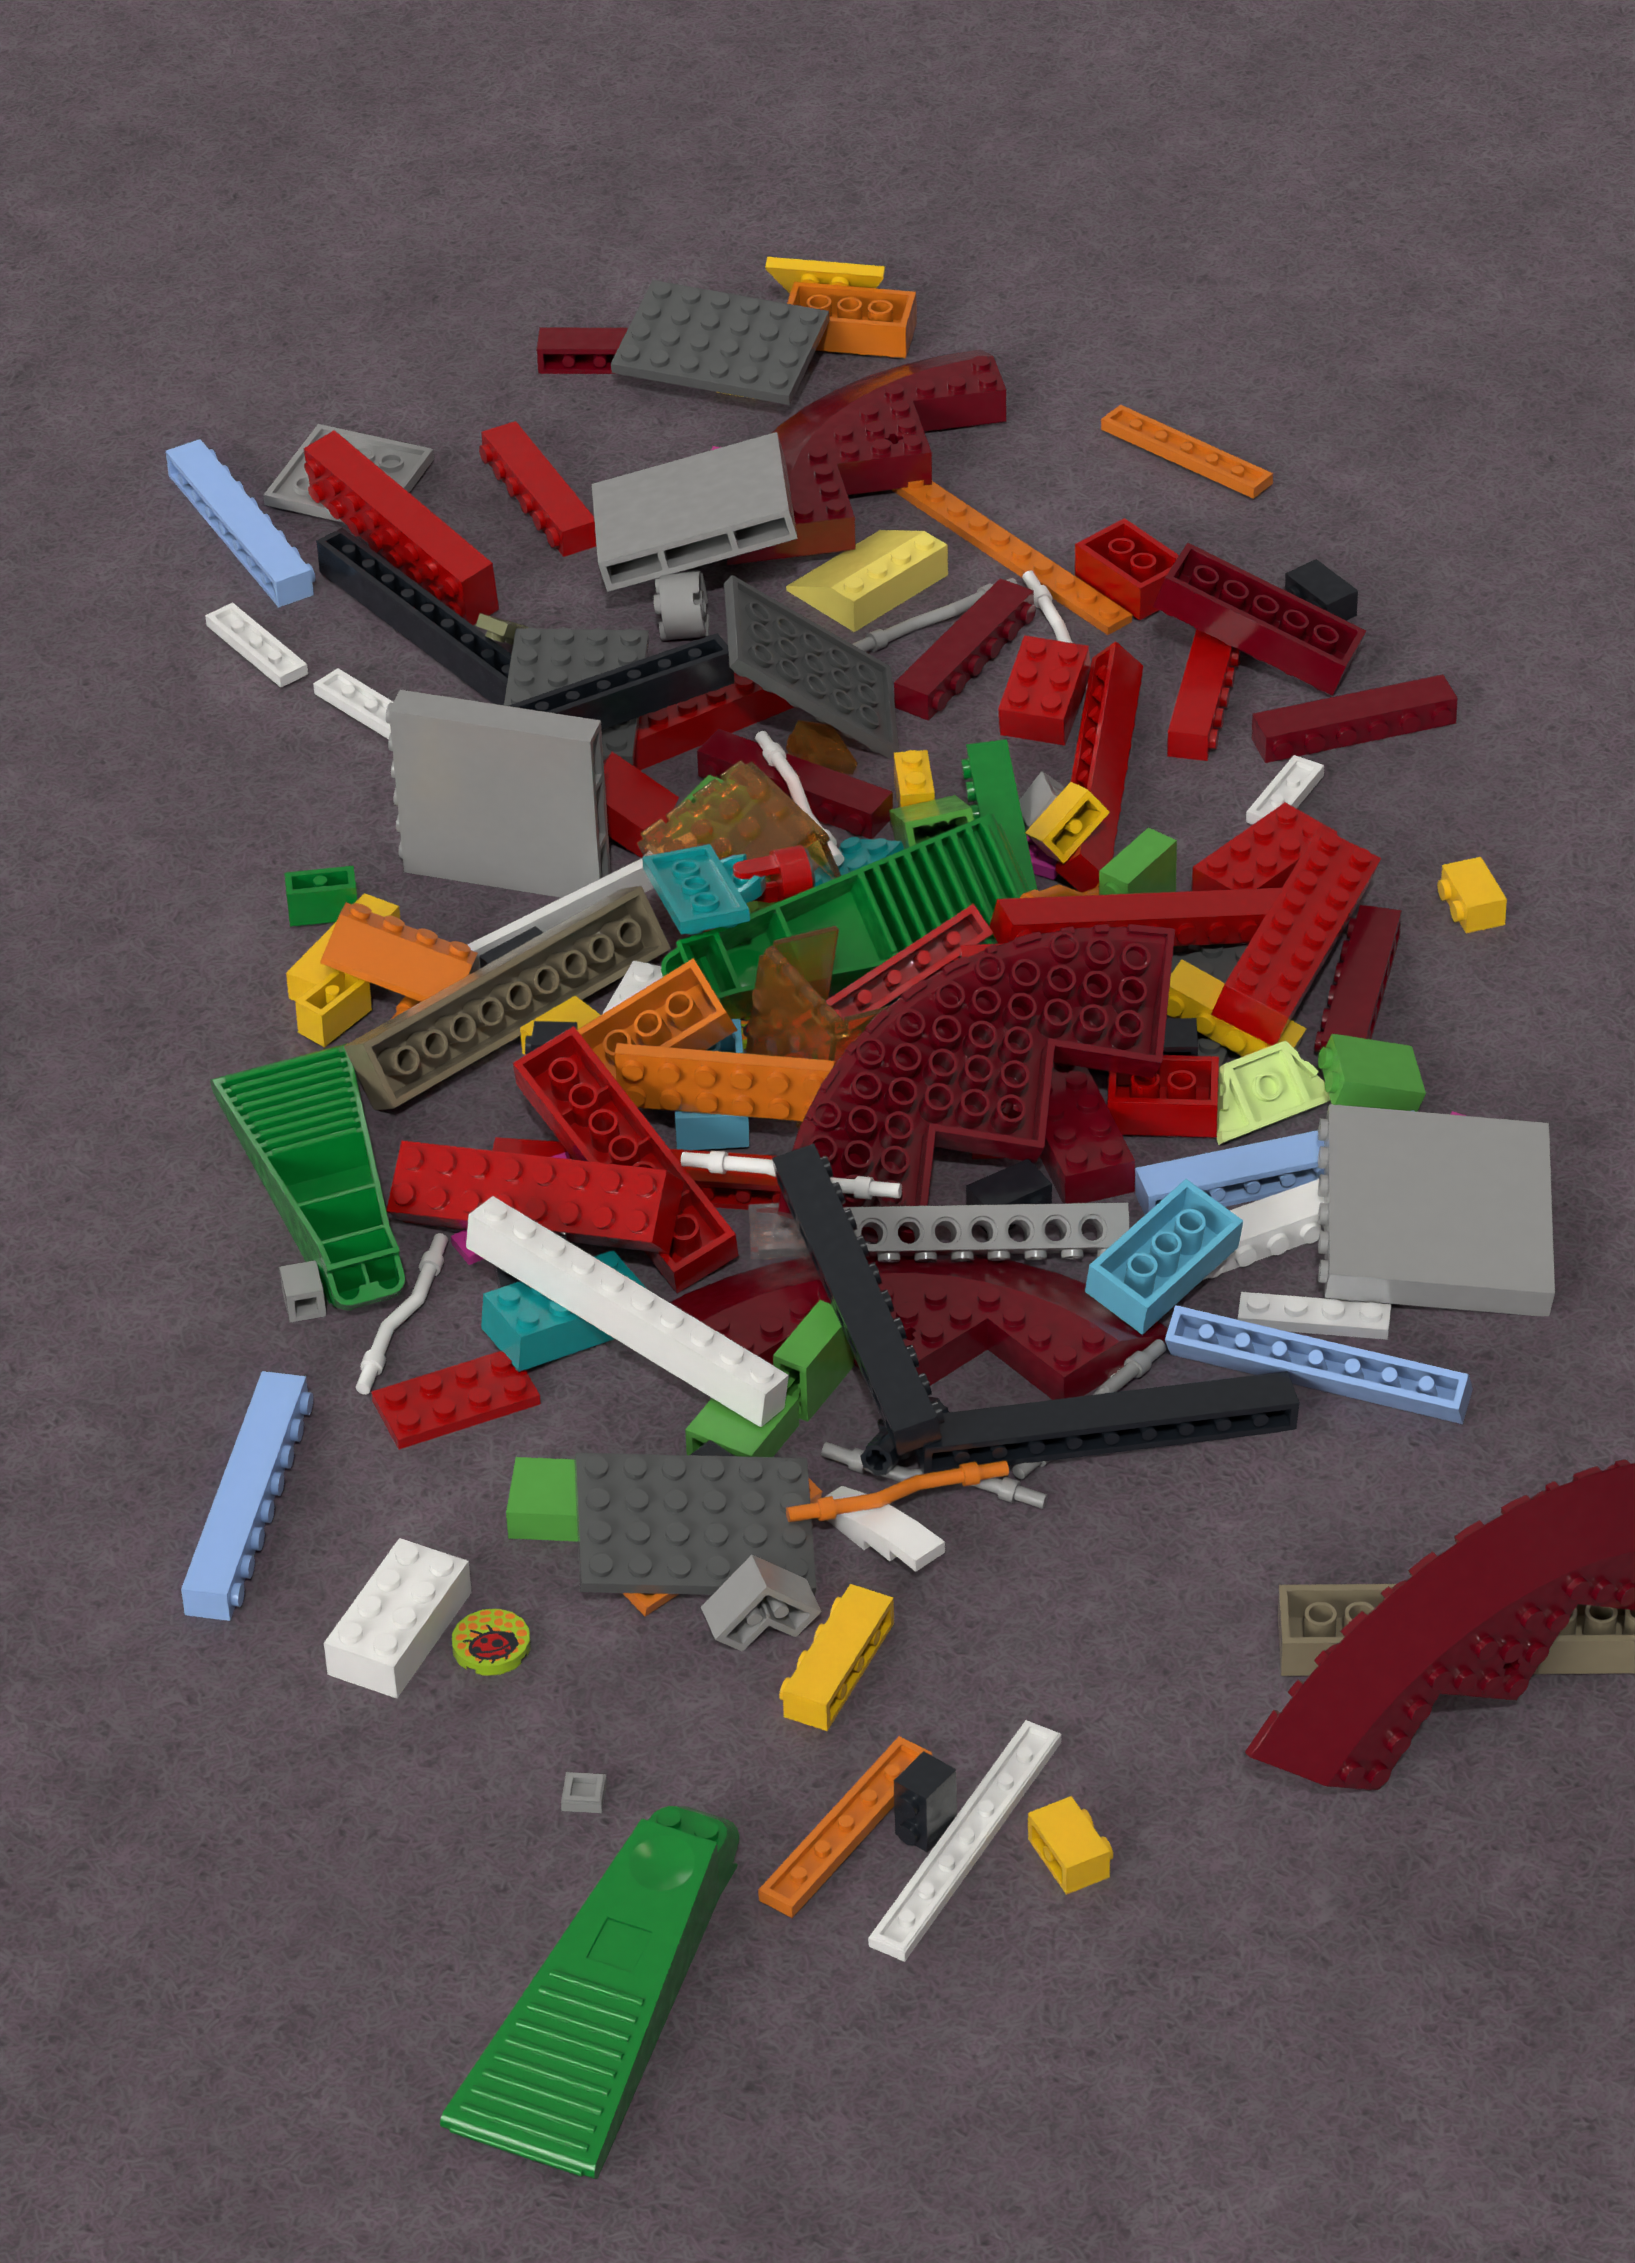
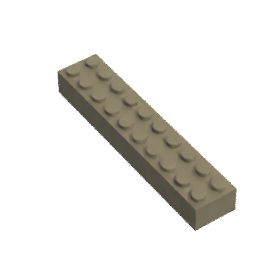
M642 886L623 888L346 1044L344 1048L373 1109H393L521 1035L520 1027L573 996L583 1000L623 977L633 961L647 963L671 948Z
M1396 1584L1279 1585L1278 1629L1281 1676H1309L1318 1666L1314 1659L1323 1650H1327L1330 1646L1340 1643L1345 1637L1340 1631L1361 1611L1368 1615L1385 1599L1380 1593L1388 1586L1392 1589ZM1578 1604L1570 1616L1568 1625L1559 1633L1549 1649L1547 1658L1539 1664L1534 1674L1635 1673V1610Z

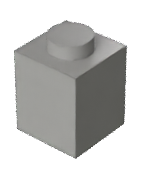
M316 1261L279 1267L282 1292L289 1322L326 1316L324 1292Z

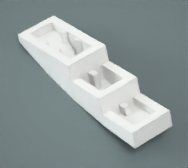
M841 1486L825 1497L832 1496L833 1499L865 1495L866 1493ZM889 1504L881 1508L838 1514L836 1519L827 1520L863 1550L871 1546L888 1561L898 1557L915 1572L945 1553V1541L916 1520Z

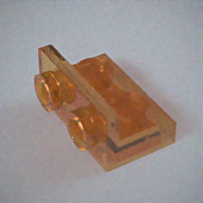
M798 720L793 732L788 737L786 750L790 755L846 774H853L858 765L839 734L829 724Z

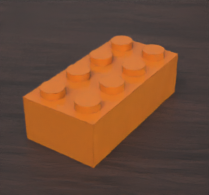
M794 282L787 304L829 311L830 321L816 351L907 358L917 324L916 292Z
M693 958L577 1031L616 1079L615 1049L617 1043L706 1050L736 1032L737 1028Z

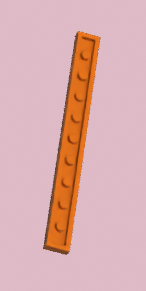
M924 480L908 482L907 488L892 489L893 492L1020 577L1027 571H1033L1041 585L1047 587L1054 600L1105 634L1110 635L1132 622L1133 614L932 481V485H924Z

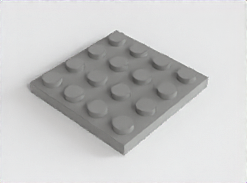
M318 424L264 493V504L342 522L340 519L336 520L324 505L316 503L311 498L308 491L310 486L309 478L304 468L306 461L303 448L333 430L339 433L408 492L412 490L434 460L433 449Z

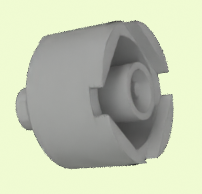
M701 571L674 573L655 578L657 594L654 595L655 613L661 614L662 621L659 622L661 641L708 636L710 626L709 614H706L708 597L704 576Z

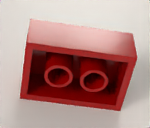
M1124 518L1075 544V576L1133 614L1137 619L1142 620L1159 611L1153 605L1166 575L1179 555Z
M1024 635L998 708L1000 735L1066 745L1089 678L1090 653L1088 645Z
M1163 1055L1162 1064L1154 1078L1109 1071L1108 1109L1121 1134L1217 1137L1219 1057Z

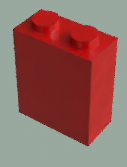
M612 751L603 761L608 836L642 858L650 848L656 851L664 841L667 834L663 832V829H668L672 824V811L679 797Z

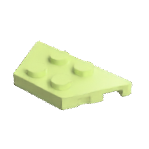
M1286 1040L1220 1066L1217 1110L1218 1145L1330 1102L1329 1093L1325 1091V1082L1317 1075L1319 1071L1309 1062L1301 1059L1298 1052Z

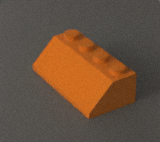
M346 902L339 914L320 963L422 1002L470 975L478 953L472 951L468 945L462 942H448L438 938V935L431 930L423 928L417 930L405 925L397 917H383L373 913L369 907L363 904H349Z

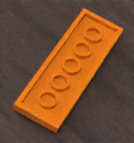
M617 1043L615 1049L616 1081L637 1108L803 1121L822 1082L833 1066H835V1061L622 1043Z

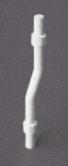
M1033 571L1025 572L1022 578L1027 587L1034 590V605L1037 608H1041L1054 630L1057 641L1073 643L1064 621L1052 603V595L1047 587L1041 585Z
M766 731L758 732L755 740L762 748L763 756L768 764L774 766L786 781L799 818L813 836V844L820 853L828 857L834 866L841 865L844 862V856L836 846L837 841L831 832L824 829L813 815L799 776L786 760L785 751L780 744L773 742Z
M711 1151L710 1154L682 1152L681 1166L705 1168L710 1173L725 1174L727 1171L768 1174L776 1177L773 1161L770 1159L728 1156V1153L723 1151ZM857 1176L856 1179L830 1178L832 1184L839 1182L843 1193L854 1194L855 1198L871 1200L873 1196L900 1198L902 1194V1184L878 1182L874 1181L873 1177Z
M438 1233L434 1236L429 1251H426L421 1258L419 1264L420 1274L412 1294L380 1324L371 1350L364 1354L361 1362L362 1372L356 1385V1390L359 1393H370L376 1376L382 1373L386 1363L384 1355L393 1332L425 1302L434 1276L440 1273L444 1263L443 1253L448 1243L446 1235Z

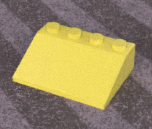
M879 530L857 543L855 550L842 552L787 585L786 591L855 632L948 575V545L926 531Z

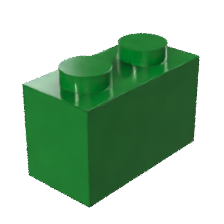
M354 866L284 873L290 927L336 922L345 903L353 904L357 901Z

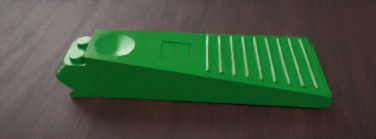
M988 814L751 913L749 922L739 923L732 928L718 927L704 933L680 939L676 942L677 948L664 957L661 964V972L664 977L694 958L730 1018L739 1019L837 994L973 903L988 926H990L997 899L1020 898L1023 893L1030 890L1001 824L996 822L993 814ZM992 934L987 940H985L981 944L999 943Z
M346 1044L210 1079L213 1093L304 1260L306 1262L316 1261L324 1296L328 1303H332L338 1309L353 1310L396 1297L403 1288L405 1274L399 1256L400 1250L389 1225L354 1067L344 1048Z
M687 1806L663 1807L654 1812L648 1820L641 1819L446 2106L440 2119V2126L442 2128L448 2129L451 2133L580 2177L583 2175L593 2179L599 2177L717 1902L737 1869L738 1864L733 1862L739 1844V1832L733 1822Z

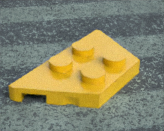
M767 257L765 266L766 270L789 294L794 282L877 288L882 282L885 273V266Z

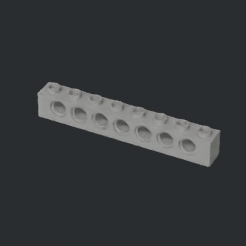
M1128 1203L843 1207L844 1210L850 1208L857 1224V1230L854 1231L856 1237L861 1236L863 1227H871L877 1232V1244H866L870 1257H878V1262L880 1263L899 1262L900 1256H914L915 1262L937 1261V1256L951 1255L952 1261L974 1260V1255H988V1260L1003 1261L1009 1260L1010 1254H1024L1025 1260H1042L1047 1258V1254L1061 1253V1259L1083 1258V1253H1097L1099 1257L1130 1229ZM1083 1223H1089L1096 1228V1240L1091 1241L1083 1236L1081 1231ZM1015 1224L1023 1229L1024 1240L1022 1242L1014 1241L1009 1236V1225ZM1046 1224H1054L1059 1228L1061 1232L1059 1241H1052L1046 1236ZM973 1225H980L986 1229L988 1233L987 1242H978L972 1236ZM906 1226L914 1232V1243L907 1244L900 1240L898 1236L899 1227ZM936 1226H945L951 1232L950 1243H942L936 1238Z

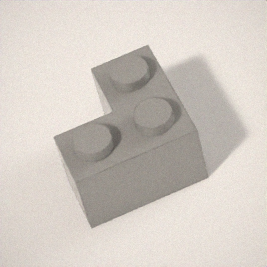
M751 1555L701 1606L715 1640L740 1651H744L768 1626L797 1637L822 1612L807 1579L754 1555Z

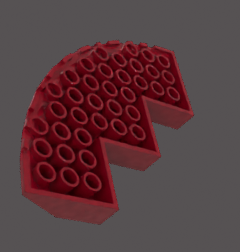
M980 349L903 364L869 375L836 389L805 406L781 423L772 433H778L786 460L798 539L727 558V565L855 550V516L848 495L907 488L908 482L924 480V485H932V452L924 431L1006 422V387L994 356Z
M1128 924L1127 927H1109V925H1094L1092 928L1076 929L1066 927L1056 932L1031 933L997 946L993 944L986 947L984 951L951 962L938 973L926 980L923 979L904 992L897 1001L877 1014L866 1026L865 1030L849 1044L822 1082L800 1125L792 1151L815 1144L820 1157L827 1156L834 1178L856 1179L857 1176L873 1177L874 1181L902 1184L900 1198L873 1196L870 1200L855 1198L854 1194L843 1193L845 1203L842 1204L843 1207L927 1206L934 1147L1021 1161L1029 1159L1031 1162L1036 1163L1045 1146L1053 1062L1154 1078L1163 1060L1175 929ZM781 1192L777 1214L794 1220ZM899 1227L898 1236L900 1240L907 1244L914 1243V1232L909 1227ZM862 1228L861 1235L865 1241L878 1242L877 1232L873 1228Z
M951 1255L937 1256V1261L915 1262L914 1256H900L899 1262L880 1263L878 1262V1257L866 1258L868 1264L875 1262L882 1284L878 1285L880 1291L887 1289L894 1306V1311L890 1313L893 1319L900 1317L907 1339L903 1340L905 1346H913L919 1362V1367H916L918 1374H926L930 1386L989 1350L1052 1400L1085 1396L1107 1381L1110 1376L1124 1367L1125 1360L1136 1351H1143L1157 1339L1162 1340L1166 1344L1165 1337L1168 1328L1157 1321L1142 1335L1085 1292V1283L1056 1272L1012 1260L990 1261L988 1256L974 1255V1260L952 1261ZM810 1256L773 1263L732 1275L669 1302L773 1365V1355L819 1300L831 1304ZM854 1357V1365L859 1368L858 1363Z
M1623 1459L1615 1461L1614 1465L1609 1466L1603 1471L1598 1466L1575 1473L1572 1482L1561 1486L1553 1481L1546 1485L1544 1491L1537 1493L1531 1499L1524 1495L1502 1506V1515L1484 1525L1479 1520L1454 1536L1456 1544L1439 1556L1433 1551L1408 1570L1412 1577L1397 1583L1392 1589L1388 1586L1380 1594L1385 1599L1368 1615L1361 1611L1340 1631L1345 1636L1340 1643L1330 1646L1327 1650H1323L1314 1659L1318 1665L1304 1683L1297 1679L1288 1691L1292 1696L1290 1701L1281 1712L1277 1710L1272 1711L1245 1753L1250 1758L1327 1787L1379 1790L1389 1780L1391 1771L1401 1755L1410 1747L1411 1739L1421 1723L1430 1715L1432 1706L1440 1694L1517 1701L1518 1697L1528 1688L1529 1680L1539 1664L1547 1658L1549 1649L1559 1633L1568 1625L1570 1616L1578 1604L1635 1610V1463L1631 1464L1628 1460Z

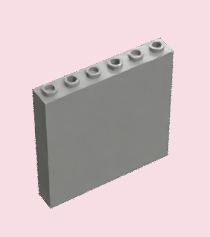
M777 432L592 484L598 565L607 592L659 578L661 575L677 573L798 539L786 460Z
M400 690L394 702L388 704L386 722L390 724L391 729L388 748L390 751H393L391 777L395 778L396 782L393 801L394 805H398L399 814L396 820V830L401 834L399 858L403 859L404 872L560 898L611 874L600 720Z
M1329 1104L1326 1119L1320 1118L1318 1126V1140L1324 1141V1147L1320 1146L1318 1154V1168L1324 1169V1175L1320 1174L1318 1183V1196L1324 1197V1203H1320L1318 1212V1225H1324V1231H1320L1318 1253L1324 1254L1325 1260H1320L1318 1282L1325 1283V1298L1529 1316L1550 1315L1555 1295L1549 1123Z

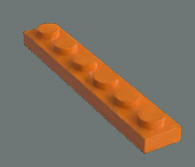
M1121 404L1101 419V430L1254 499L1273 484V473Z
M898 1736L758 1889L759 1901L793 1918L894 1807V1780L923 1751L932 1755V1752Z

